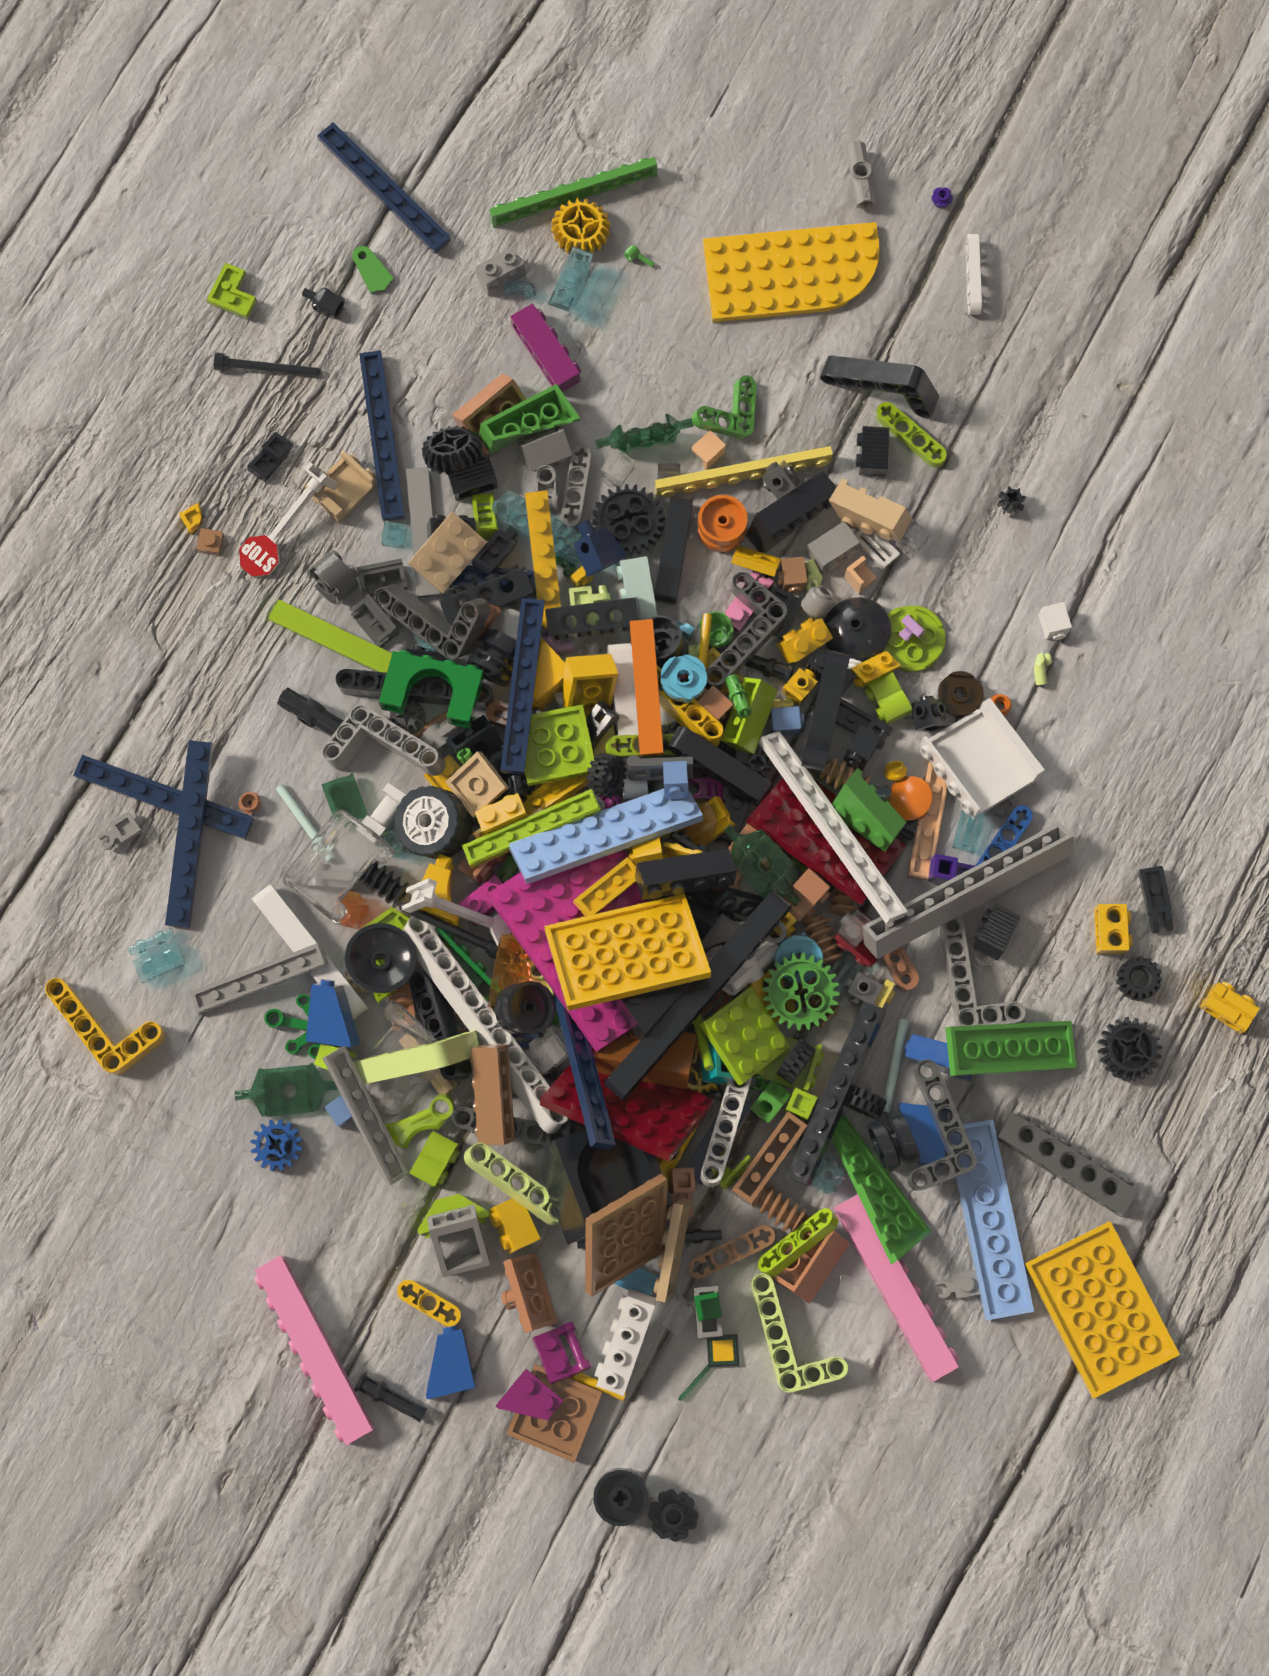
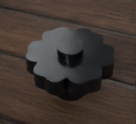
M674 1489L660 1492L658 1494V1501L650 1503V1510L648 1512V1518L653 1521V1532L658 1534L661 1539H666L670 1536V1539L674 1542L686 1539L689 1535L688 1529L692 1530L697 1526L699 1514L693 1509L694 1499L689 1497L684 1491L678 1494Z

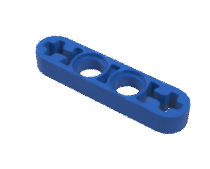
M1017 806L1011 812L975 866L985 862L984 858L986 860L992 858L990 856L992 848H998L1004 852L1017 843L1033 818L1032 811L1027 806ZM1024 812L1026 814L1024 818L1027 821L1023 819L1017 827L1013 825L1018 818L1016 813ZM1006 829L1012 830L1015 834L1014 840H1005L1002 836L1003 831Z

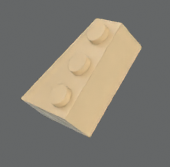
M842 478L829 499L841 523L845 521L850 529L857 528L868 535L873 533L887 541L892 539L900 542L912 521L907 508L882 496L876 499L866 494L867 489L863 487L859 490L852 488L848 485V480Z

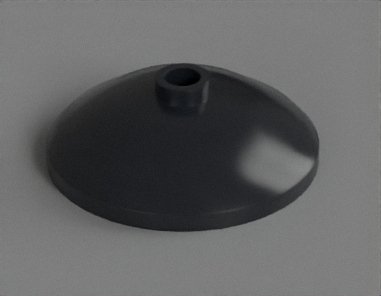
M862 597L845 599L836 604L824 620L833 637L825 643L827 648L832 651L850 654V659L861 662L882 653L891 637V623L887 612L881 605L871 599ZM854 622L860 623L857 628L852 627V624Z
M376 923L361 928L352 936L345 950V966L350 978L360 988L372 993H389L401 988L409 981L416 967L417 954L411 938L402 929L391 924ZM382 959L385 964L379 966L376 964V961Z

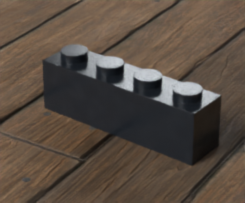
M727 848L638 862L635 880L642 900L658 899L664 896L681 895L695 891L702 892L707 889L732 886L735 883L737 869L730 850Z

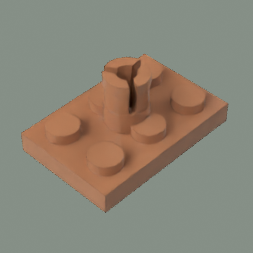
M537 1252L503 1261L505 1274L509 1279L511 1290H506L502 1293V1302L508 1310L517 1307L519 1321L524 1332H531L558 1323Z

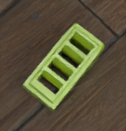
M494 493L471 495L476 533L484 540H490L498 530ZM490 503V505L477 506V504Z

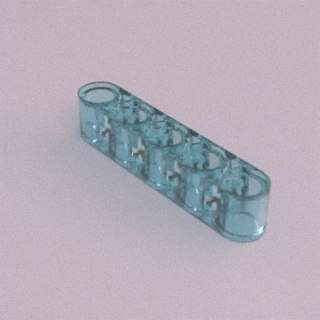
M512 491L505 492L492 504L493 513L504 522L530 537L526 500ZM550 515L555 553L575 565H582L574 547V543L583 538L582 534Z

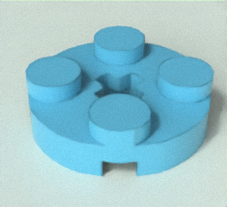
M691 655L670 658L661 670V687L664 692L672 699L684 703H689L699 697L707 685V673L704 664L698 658ZM685 673L688 674L689 681L684 683L680 682V678L678 677V675L680 674L683 676L685 675Z
M805 935L789 936L779 943L775 952V962L780 965L784 964L782 957L785 956L788 961H791V955L793 953L796 955L798 952L805 953L806 960L811 955H814L815 963L823 959L822 951L817 943ZM796 970L795 977L797 983H801L799 971ZM807 971L804 974V981L811 980L816 975L815 972ZM789 975L783 976V977H785L787 980L793 982V979H792L791 976H789Z

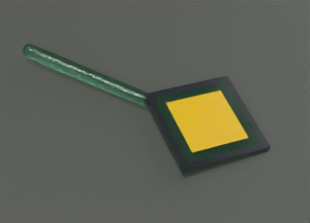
M738 1334L707 1337L708 1364L678 1397L679 1401H682L711 1367L739 1366Z

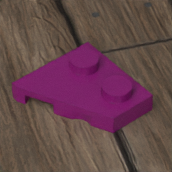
M525 1369L495 1407L548 1420L564 1400L528 1369Z

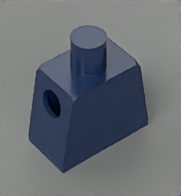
M589 519L577 525L583 538L576 541L574 547L588 577L614 565L627 556L607 527L604 526L595 531Z

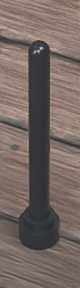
M216 352L214 355V370L224 371L232 367L316 377L321 375V370L317 367L232 359L230 356H226L225 353Z
M405 902L399 905V909L402 912L484 949L490 958L498 960L503 952V949L498 948L495 940L487 941L420 909L411 913L403 911L402 906L407 904Z

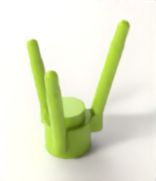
M724 1148L720 1156H723L725 1154ZM747 1155L733 1170L726 1165L722 1180L718 1185L725 1190L732 1186L753 1161V1159L749 1161L751 1156ZM712 1169V1171L715 1173L712 1177V1179L714 1180L718 1178V1172Z

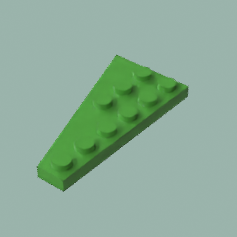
M843 1115L840 1117L832 1135V1141L892 1265L932 1231L891 1176L885 1171L882 1164L846 1116Z

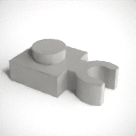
M128 811L109 824L112 828L111 831H103L97 837L99 840H103L106 837L110 838L109 843L104 848L111 850L115 847L116 841L120 840L124 845L143 831Z
M975 1270L951 1274L952 1282L944 1279L935 1282V1285L943 1284L946 1287L945 1293L938 1294V1298H946L951 1292H954L955 1299L980 1295Z

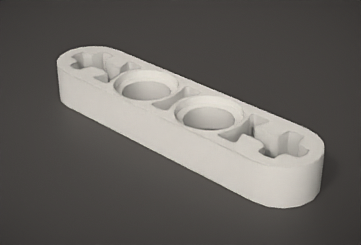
M967 234L965 250L968 314L980 315L982 294L979 234Z

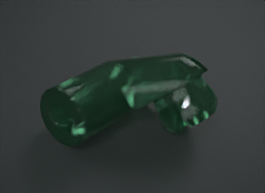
M555 553L556 565H560L564 569L563 575L565 577H571L575 570H577L576 564L569 556Z

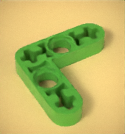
M744 375L735 382L732 413L702 406L693 412V424L699 429L711 430L714 433L737 439H745L751 435L754 430L757 389L755 380L749 375ZM740 402L747 405L748 412L741 410ZM719 417L726 420L727 428L720 426Z

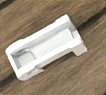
M387 783L383 788L385 798L370 817L367 815L357 828L361 835L377 846L385 840L388 832L394 826L396 808L400 804L401 799L406 796L390 783Z

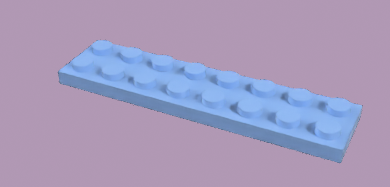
M664 789L602 810V812L588 816L584 820L509 844V848L526 884H530L703 821V814L689 789L688 798L665 799Z
M993 1119L963 1124L976 1155L977 1164L973 1170L957 1176L955 1179L973 1265L977 1275L985 1321L1034 1312ZM950 1133L949 1141L951 1144L959 1145L960 1136L957 1133ZM965 1155L959 1157L960 1166L968 1168L970 1165L969 1158Z

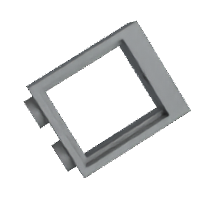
M475 1204L427 1217L430 1236L443 1277L456 1276L462 1272L479 1270L490 1265L488 1250ZM473 1228L480 1251L445 1259L439 1236Z

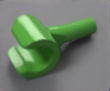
M632 245L625 250L624 256L628 261L632 262L637 258L650 267L654 266L655 263L643 256L637 246Z
M752 1076V1079H755L757 1084L756 1086H749V1089L762 1090L770 1083L765 1081L762 1076Z

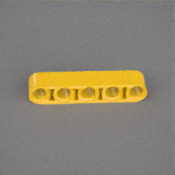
M657 665L658 687H661L662 669ZM659 690L660 707L677 723L693 731L716 747L720 744L723 734L722 724L695 699L689 703H684L672 699L664 690ZM674 702H680L682 705L678 706ZM691 717H696L699 721H694ZM712 732L716 736H710L707 733Z

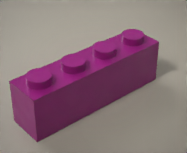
M532 303L510 316L511 326L551 386L557 384L560 390L564 392L580 382L581 369L576 361H571L567 347L564 343H559L555 329L547 325L545 322L546 317L541 309L537 310Z

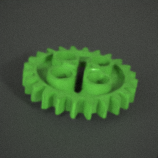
M793 953L791 961H788L785 956L782 957L784 964L780 965L775 962L777 970L768 969V972L772 975L771 979L764 978V981L769 983V987L762 988L763 991L768 992V995L762 999L770 1001L766 1010L774 1009L775 1011L771 1017L774 1018L779 1015L778 1023L781 1025L785 1020L788 1021L787 1028L789 1029L793 1023L796 1024L798 1031H800L802 1024H805L807 1030H810L811 1022L819 1027V1018L827 1021L825 1013H834L830 1005H838L833 1000V996H838L840 993L833 991V988L837 987L839 983L831 981L836 974L828 975L827 972L831 966L821 967L823 959L815 963L814 955H811L808 960L805 958V953H801L800 959H797ZM796 970L799 971L802 988L807 989V992L803 994L807 1008L805 1013L802 1011L800 996L794 994V991L798 990L795 977ZM807 971H814L816 974V981L813 984H807L804 981V974ZM785 975H789L793 979V985L789 989H784L780 985V980ZM813 994H818L821 997V1004L816 1008H812L808 1003L809 997ZM789 999H795L798 1003V1008L794 1012H788L785 1009V1003Z

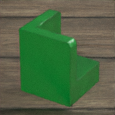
M719 1292L694 1296L698 1322L723 1317Z

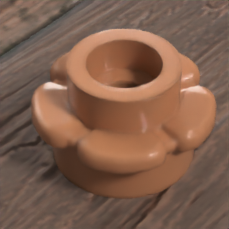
M245 792L241 795L238 802L239 808L244 810L246 814H253L254 811H258L261 807L260 796L255 792Z

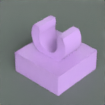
M907 614L901 620L906 627L899 635L905 641H908L913 634L921 638L926 633V630L910 615Z

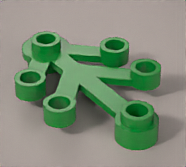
M300 994L296 999V1003L308 1016L310 997L307 994ZM306 997L308 999L306 1005H300L301 998ZM270 1009L265 1014V1023L270 1028L277 1029L281 1026L307 1031L308 1021L284 1016L278 1009ZM275 1015L279 1016V1022L276 1024L271 1022L272 1017ZM307 1032L295 1040H289L286 1043L285 1049L289 1054L295 1055L299 1053L300 1048L309 1042L306 1041ZM296 1043L297 1048L295 1051L289 1050L290 1044ZM321 1043L309 1047L308 1054L311 1058L316 1059V1056L312 1055V1050L320 1048Z

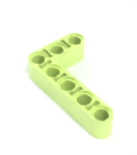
M476 1030L434 1043L353 1061L364 1084L433 1070L469 1059L472 1053L471 1048L479 1046Z
M476 1143L465 1151L464 1161L471 1169L549 1225L559 1223L558 1219L551 1214L553 1205L545 1187L484 1143ZM473 1150L481 1153V1161L475 1160ZM493 1164L501 1168V1175H496L493 1172ZM513 1178L520 1182V1190L513 1187ZM532 1193L539 1195V1204L532 1201Z
M765 1273L754 1276L751 1280V1290L779 1387L783 1391L790 1393L843 1378L848 1372V1364L841 1357H829L797 1366L774 1282ZM758 1278H765L768 1281L769 1286L766 1291L761 1292L757 1290L755 1283ZM767 1301L775 1305V1312L771 1316L765 1315L762 1311V1306ZM774 1325L779 1326L782 1330V1335L777 1340L769 1336V1329ZM782 1349L786 1350L789 1354V1359L784 1364H780L776 1360V1353ZM837 1360L842 1364V1371L838 1375H833L830 1371V1364ZM811 1367H815L819 1372L818 1379L813 1382L809 1381L806 1377V1372ZM787 1374H792L795 1377L796 1382L792 1388H786L783 1385V1377Z

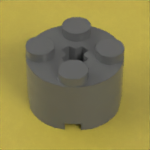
M333 550L325 554L307 570V576L310 580L314 578L317 582L314 587L325 599L331 603L336 601V605H339L358 588L359 584L356 577L359 574L351 565L347 566L342 561L343 559L340 554Z

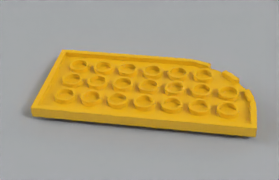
M876 222L703 238L712 323L826 312L847 305L849 301L858 295L860 296L865 291L876 271L879 259V238Z

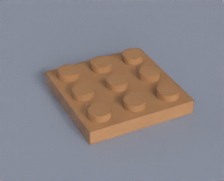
M534 1364L531 1373L564 1401L548 1420L514 1413L506 1434L575 1463L603 1392L570 1378L550 1385L544 1368Z

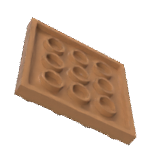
M662 1174L648 1180L645 1184L628 1192L623 1197L611 1202L608 1206L586 1218L585 1292L591 1297L665 1252V1245L662 1242L666 1230L668 1179Z

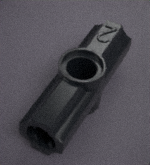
M288 687L279 696L278 706L297 716V719L313 729L315 727L332 737L343 722L342 719L328 712L317 701L311 698L307 699Z

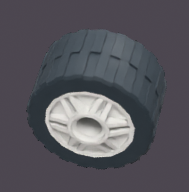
M421 786L411 790L401 799L394 815V830L402 846L413 854L437 859L439 854L452 857L454 854L459 853L463 848L462 845L468 843L472 833L473 819L463 806L462 801L451 791L434 786Z

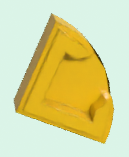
M199 503L179 513L190 534H193L202 522V510Z

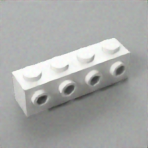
M629 1289L627 1296L622 1295L617 1308L622 1310L619 1319L614 1317L610 1332L614 1333L612 1341L606 1340L602 1354L606 1355L604 1363L599 1362L594 1375L598 1377L597 1387L624 1396L656 1304L655 1297Z

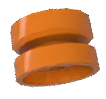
M716 495L709 498L701 506L698 514L697 529L702 544L716 552H729L736 549L743 542L747 530L748 518L744 505L738 499L729 495Z

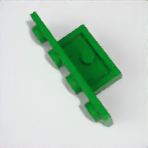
M435 927V932L451 947L449 952L475 987L478 989L485 982L499 995L503 988L502 984L495 977L490 979L485 974L487 969L478 960L474 963L468 957L471 953L462 944L457 946L452 941L455 938L452 934Z

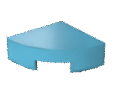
M676 621L686 640L690 641L694 636V627L687 623L683 626L680 621Z

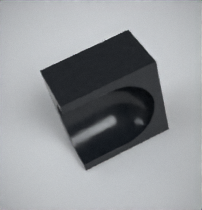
M586 1129L553 1140L533 1153L567 1245L586 1239V1218L591 1214L598 1212L611 1202L618 1200L628 1192L645 1184L648 1180L662 1174L655 1155L614 1138L616 1145L611 1149L590 1147ZM667 1188V1206L673 1204Z

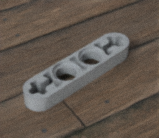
M584 445L576 446L572 450L561 511V524L567 530L577 529V525L581 523L591 465V451ZM580 452H583L585 455L582 460V466H578ZM580 472L584 475V479L581 482H575L571 478L572 475ZM577 493L581 499L577 503H572L568 500L569 495ZM570 509H574V519H576L572 523H568V519H566L570 516Z

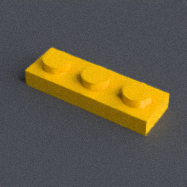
M627 857L574 899L573 903L584 916L597 914L636 883V866Z

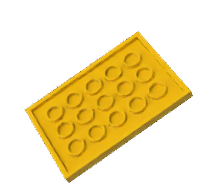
M685 894L544 926L568 1011L711 977V970Z
M1111 1221L1024 1263L1091 1398L1094 1399L1180 1355Z

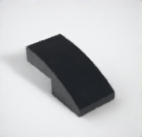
M275 432L261 446V452L247 465V471L263 482H266L285 460L293 448V444Z

